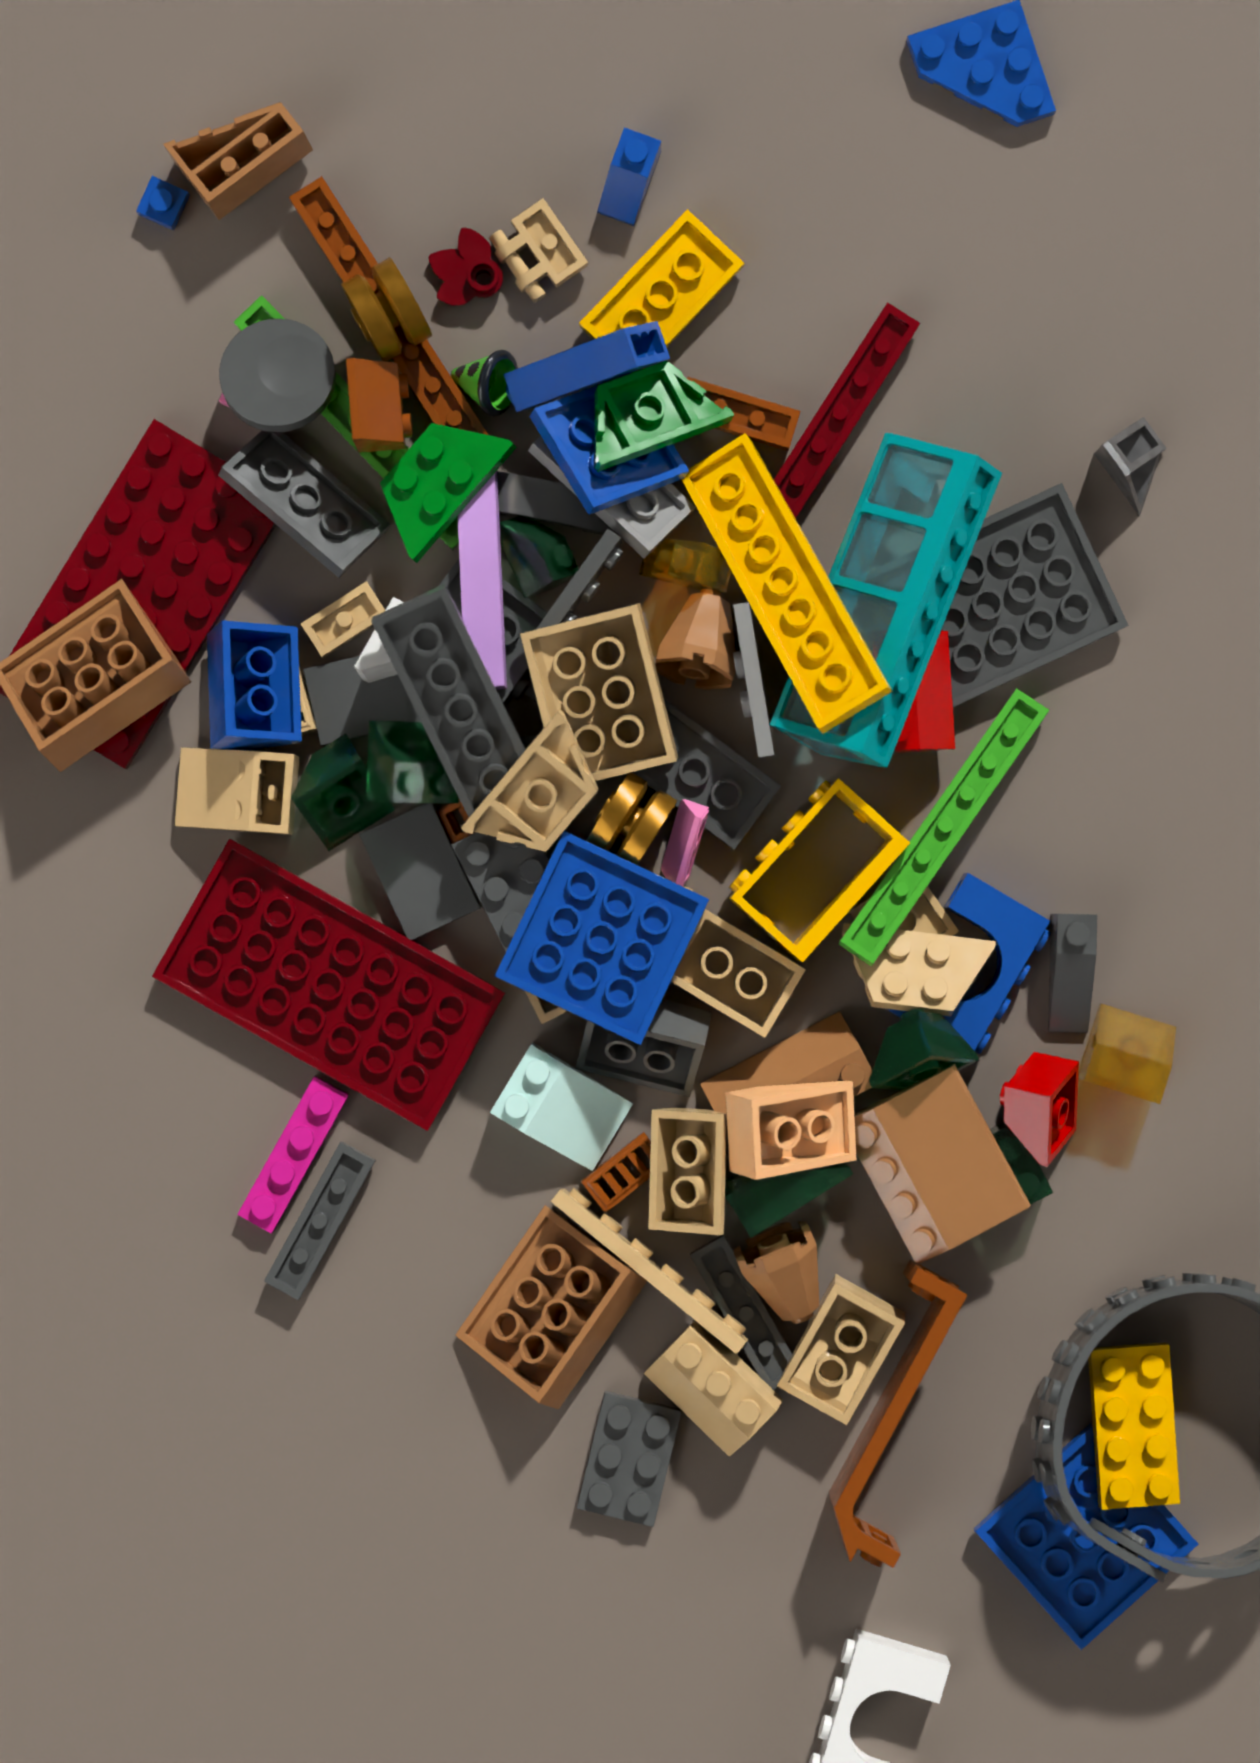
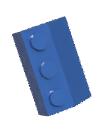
M222 620L207 634L210 748L250 751L300 743L302 741L298 627Z

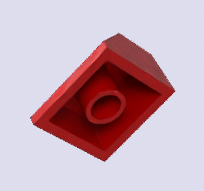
M1033 1052L1024 1064L1019 1065L1016 1074L1010 1081L1003 1084L1000 1092V1104L1004 1106V1123L1040 1165L1048 1167L1076 1131L1079 1061Z

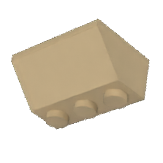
M675 1107L652 1110L648 1229L724 1235L726 1113L708 1109Z
M695 1320L643 1373L729 1457L773 1416L783 1402V1399L737 1354Z

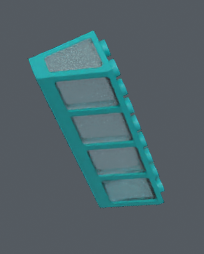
M885 433L828 577L893 692L823 734L818 730L793 682L788 677L770 726L820 755L884 768L888 767L1002 472L978 455L892 433Z

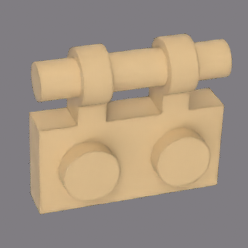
M544 198L511 220V224L518 233L511 240H508L501 229L489 237V240L496 248V257L501 264H507L517 278L515 284L522 293L526 292L533 303L540 301L546 296L545 291L538 283L545 276H548L557 288L588 266V261ZM526 247L529 248L538 261V264L531 269L527 267L518 254Z

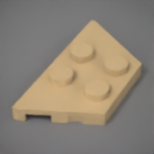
M560 709L491 790L462 825L461 829L464 832L471 834L477 832L494 836L499 841L508 843L518 842L525 844L528 848L546 852L596 794L598 787L564 712Z
M843 924L842 936H844L851 924ZM897 929L872 967L854 954H852L854 957L853 963L858 975L865 983V992L872 1007L952 1016L963 996L977 978L978 973L992 955L996 941Z

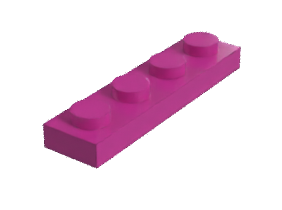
M316 1075L313 1077L237 1215L271 1234L274 1232L350 1094Z

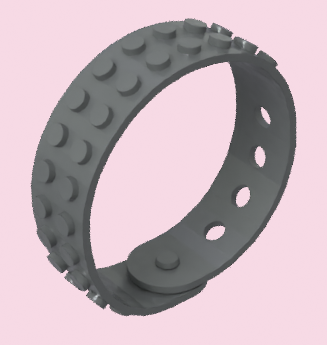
M1182 1273V1281L1175 1280L1174 1276L1165 1277V1275L1143 1279V1287L1130 1290L1127 1287L1120 1288L1106 1296L1107 1303L1096 1311L1091 1308L1075 1322L1077 1327L1067 1341L1062 1340L1055 1349L1052 1356L1054 1364L1049 1376H1044L1040 1383L1037 1398L1041 1401L1038 1416H1033L1031 1439L1035 1440L1036 1458L1032 1459L1034 1477L1037 1483L1042 1482L1048 1497L1043 1500L1044 1504L1056 1521L1060 1520L1063 1525L1068 1524L1086 1539L1161 1582H1164L1167 1574L1138 1558V1555L1167 1570L1190 1577L1226 1579L1257 1571L1260 1569V1535L1249 1543L1220 1555L1203 1558L1169 1556L1145 1548L1147 1540L1126 1528L1119 1533L1093 1517L1088 1524L1070 1496L1062 1462V1441L1066 1412L1082 1368L1091 1352L1108 1332L1127 1316L1151 1303L1189 1293L1201 1292L1223 1295L1248 1306L1260 1314V1294L1255 1292L1256 1285L1236 1278L1223 1277L1221 1284L1216 1283V1275ZM1098 1532L1114 1540L1115 1542H1117V1544L1110 1542L1108 1539L1103 1537Z

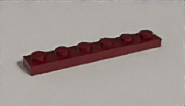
M888 302L774 478L795 519L921 324Z

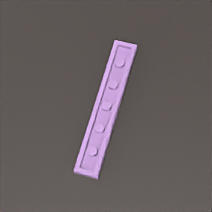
M496 471L458 514L462 619L496 690L507 689L498 479Z

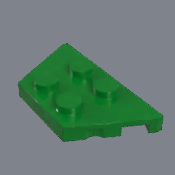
M667 360L598 385L595 391V468L597 472L725 425L732 421L734 413L727 406L721 409L704 396L706 393L704 388L695 381L686 379L682 371Z
M431 423L380 482L381 488L407 553L414 562H419L464 507L516 449L513 442L504 438Z

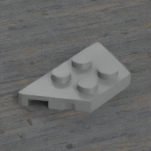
M749 602L735 604L733 607L741 651L733 652L737 678H745L747 691L740 692L744 718L752 717L758 758L774 755L750 605Z

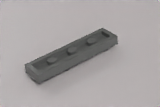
M342 1141L339 1143L264 1282L296 1300L301 1298L374 1165L375 1159Z
M721 1235L689 1253L724 1316L726 1317L727 1314L731 1315L746 1328L743 1335L748 1338V1341L743 1346V1349L759 1377L775 1390L778 1388L777 1384L792 1353L758 1293L742 1275L727 1239L724 1235Z

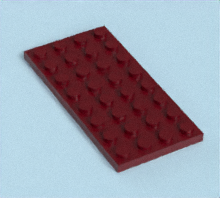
M153 419L10 655L122 579L172 650L184 671L187 672L207 640V634L216 625L276 524L218 476L221 467L227 462L156 419ZM0 685V694L7 697L3 688ZM171 697L99 745L94 751L127 770Z
M230 838L152 975L153 978L426 1131L430 1129L505 995L504 991Z

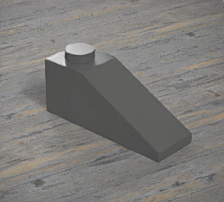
M1051 914L1048 1032L1088 1033L1097 954V915Z

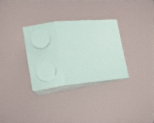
M532 1042L490 1113L524 1134L593 1171L633 1103Z

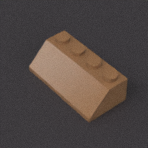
M839 1011L701 1082L700 1085L713 1110L726 1113L725 1092L759 1086L852 1081L853 1093L856 1096L878 1085L879 1082Z

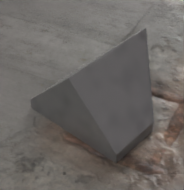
M1144 417L1106 441L1094 453L1139 516L1141 515L1161 452L1167 449Z

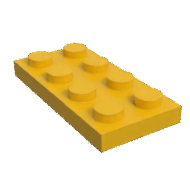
M687 209L579 322V326L594 340L623 328L658 321L666 347H668L744 267V262Z
M1164 1342L1094 1348L1088 1358L1098 1507L1101 1510L1180 1504L1169 1344Z

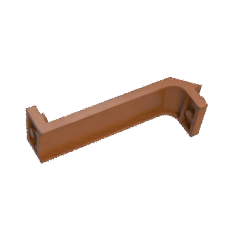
M911 1259L903 1271V1274L910 1281L908 1286L912 1288L914 1293L930 1301L931 1304L828 1492L850 1563L858 1549L862 1551L860 1556L864 1560L877 1567H881L885 1563L894 1568L901 1555L894 1537L853 1514L854 1505L967 1297L966 1293L958 1289L959 1285L920 1264L916 1265L915 1261Z

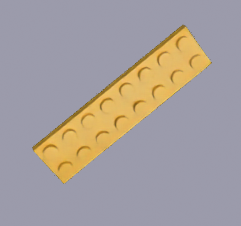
M744 433L689 468V472L681 480L818 730L823 734L893 692L749 436Z

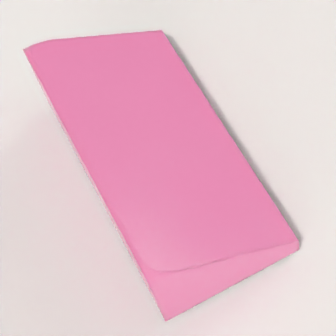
M682 799L661 865V871L666 879L682 887L690 878L710 811L708 810L709 807L686 799Z

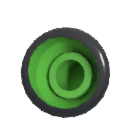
M497 350L491 355L453 369L451 377L465 393L481 406L487 415L496 417L503 414L511 405V401L506 393L507 383L503 374L518 369L514 356L509 351Z

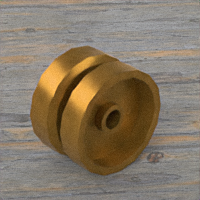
M390 257L372 267V276L380 291L379 293L375 294L368 281L359 274L341 284L352 306L350 311L367 342L371 341L381 360L385 362L401 354L402 351L401 342L394 330L395 327L399 326L407 341L415 346L433 336L411 290Z
M631 772L626 776L617 792L613 791L596 817L595 822L597 823L586 841L609 851L616 839L620 837L624 841L616 855L638 865L674 808L677 800L660 790L655 792L645 808H642L638 804L647 791V781Z

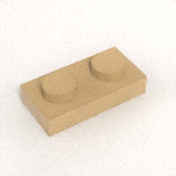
M366 581L302 622L301 626L321 657L324 658L373 627L371 617L384 612L385 608Z

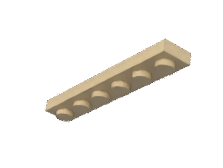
M565 1188L560 1189L551 1200L554 1205L735 1354L748 1341V1338L743 1335L746 1328L729 1314L724 1319L711 1309L715 1305L713 1300L699 1289H696L693 1293L681 1284L684 1277L666 1263L661 1268L651 1260L652 1250L637 1238L630 1242L619 1233L623 1227L608 1214L604 1213L601 1217L588 1208L592 1201L579 1190L573 1188L569 1192Z

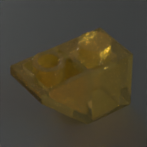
M664 539L645 559L643 558L639 575L698 590L712 589L726 593L731 569L717 547L704 542Z

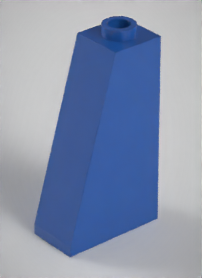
M658 321L631 326L503 374L507 383L506 393L511 403L514 404L516 412L661 363L669 360L670 356Z

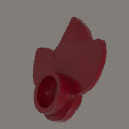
M461 228L458 236V249L440 250L431 253L428 257L434 274L444 282L438 290L437 299L448 305H465L474 297L489 298L494 296L502 287V270L495 261L491 260L490 243L485 237L472 229ZM481 273H487L491 276V280L486 285H480L476 281L477 276Z

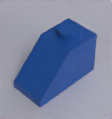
M624 127L610 164L597 213L632 226L635 225L661 154V140Z

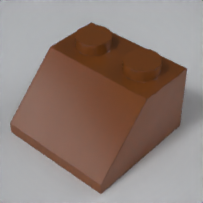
M358 358L346 359L352 439L358 452L406 449L405 438L412 437L410 413L403 414L402 398H409L407 374H400L398 364L394 362Z

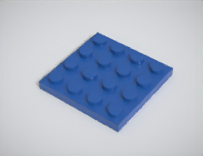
M563 831L495 977L641 1045L709 899Z
M1091 1423L1062 1448V1462L1070 1496L1088 1524L1093 1517L1119 1533L1126 1528L1147 1540L1145 1548L1174 1557H1185L1199 1545L1164 1505L1101 1510L1098 1507L1094 1433ZM1033 1474L973 1529L1079 1649L1082 1650L1159 1580L1086 1539L1068 1524L1063 1525L1060 1520L1056 1521L1044 1504L1043 1500L1048 1497L1042 1482L1037 1483ZM1098 1532L1103 1537L1108 1539L1110 1542L1117 1544V1542H1115L1114 1540ZM1138 1555V1558L1165 1574L1170 1571Z

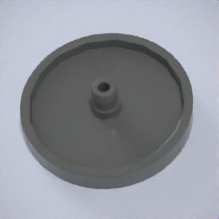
M268 319L246 327L230 341L220 362L219 379L229 408L240 420L259 430L286 432L309 424L325 410L335 390L336 370L331 351L317 332L297 321Z

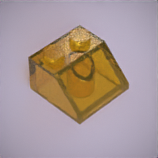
M1100 1003L1079 1069L1078 1079L1161 1104L1172 1068L1176 1027Z

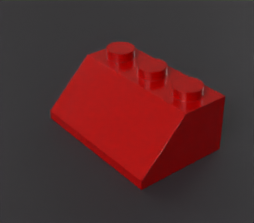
M941 630L893 753L955 750L948 631ZM872 631L868 636L869 650L875 660L887 631Z

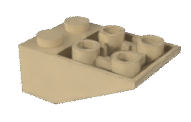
M181 748L175 826L293 835L299 756L260 751Z

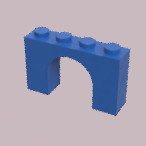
M963 873L944 908L980 928L988 935L991 941H996L997 967L992 981L980 994L961 1000L952 1016L893 1009L886 1010L962 1055L971 1058L974 1052L980 1054L985 1048L991 1036L986 1030L993 1018L1000 1020L1011 1002L1006 997L1013 984L1021 985L1031 967L1026 963L1033 950L1039 952L1043 948L1051 932L1046 929L1050 920L975 876Z

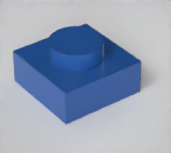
M152 176L136 212L138 215L174 231L190 194L186 190Z

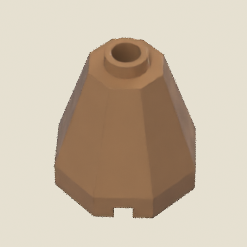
M702 589L699 593L690 595L659 645L655 661L657 673L673 683L685 685L686 678L696 680L695 688L703 690L731 687L736 671L733 652H736L730 603L723 599V595L720 592L712 589Z
M807 1221L798 1222L801 1229H793L790 1222L777 1224L747 1238L745 1241L748 1248L743 1252L740 1246L733 1250L742 1275L782 1321H791L794 1324L802 1323L812 1318L814 1315L813 1311L819 1307L817 1244Z

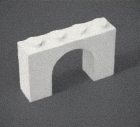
M855 1629L853 1640L847 1638L843 1646L841 1662L845 1663L842 1677L835 1676L832 1683L829 1700L834 1701L831 1714L830 1716L824 1714L820 1724L818 1738L823 1739L819 1754L812 1753L809 1763H890L865 1754L854 1744L850 1737V1724L855 1710L862 1701L875 1693L897 1691L938 1704L940 1703L951 1666L946 1655Z

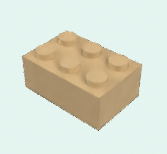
M705 909L671 982L765 1038L806 969Z

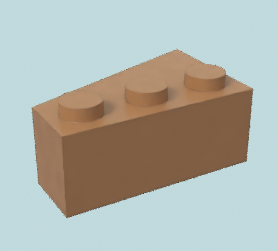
M281 102L234 118L233 123L211 130L210 127L198 131L199 135L176 143L175 140L163 143L175 164L218 220L222 219L313 151L304 131Z

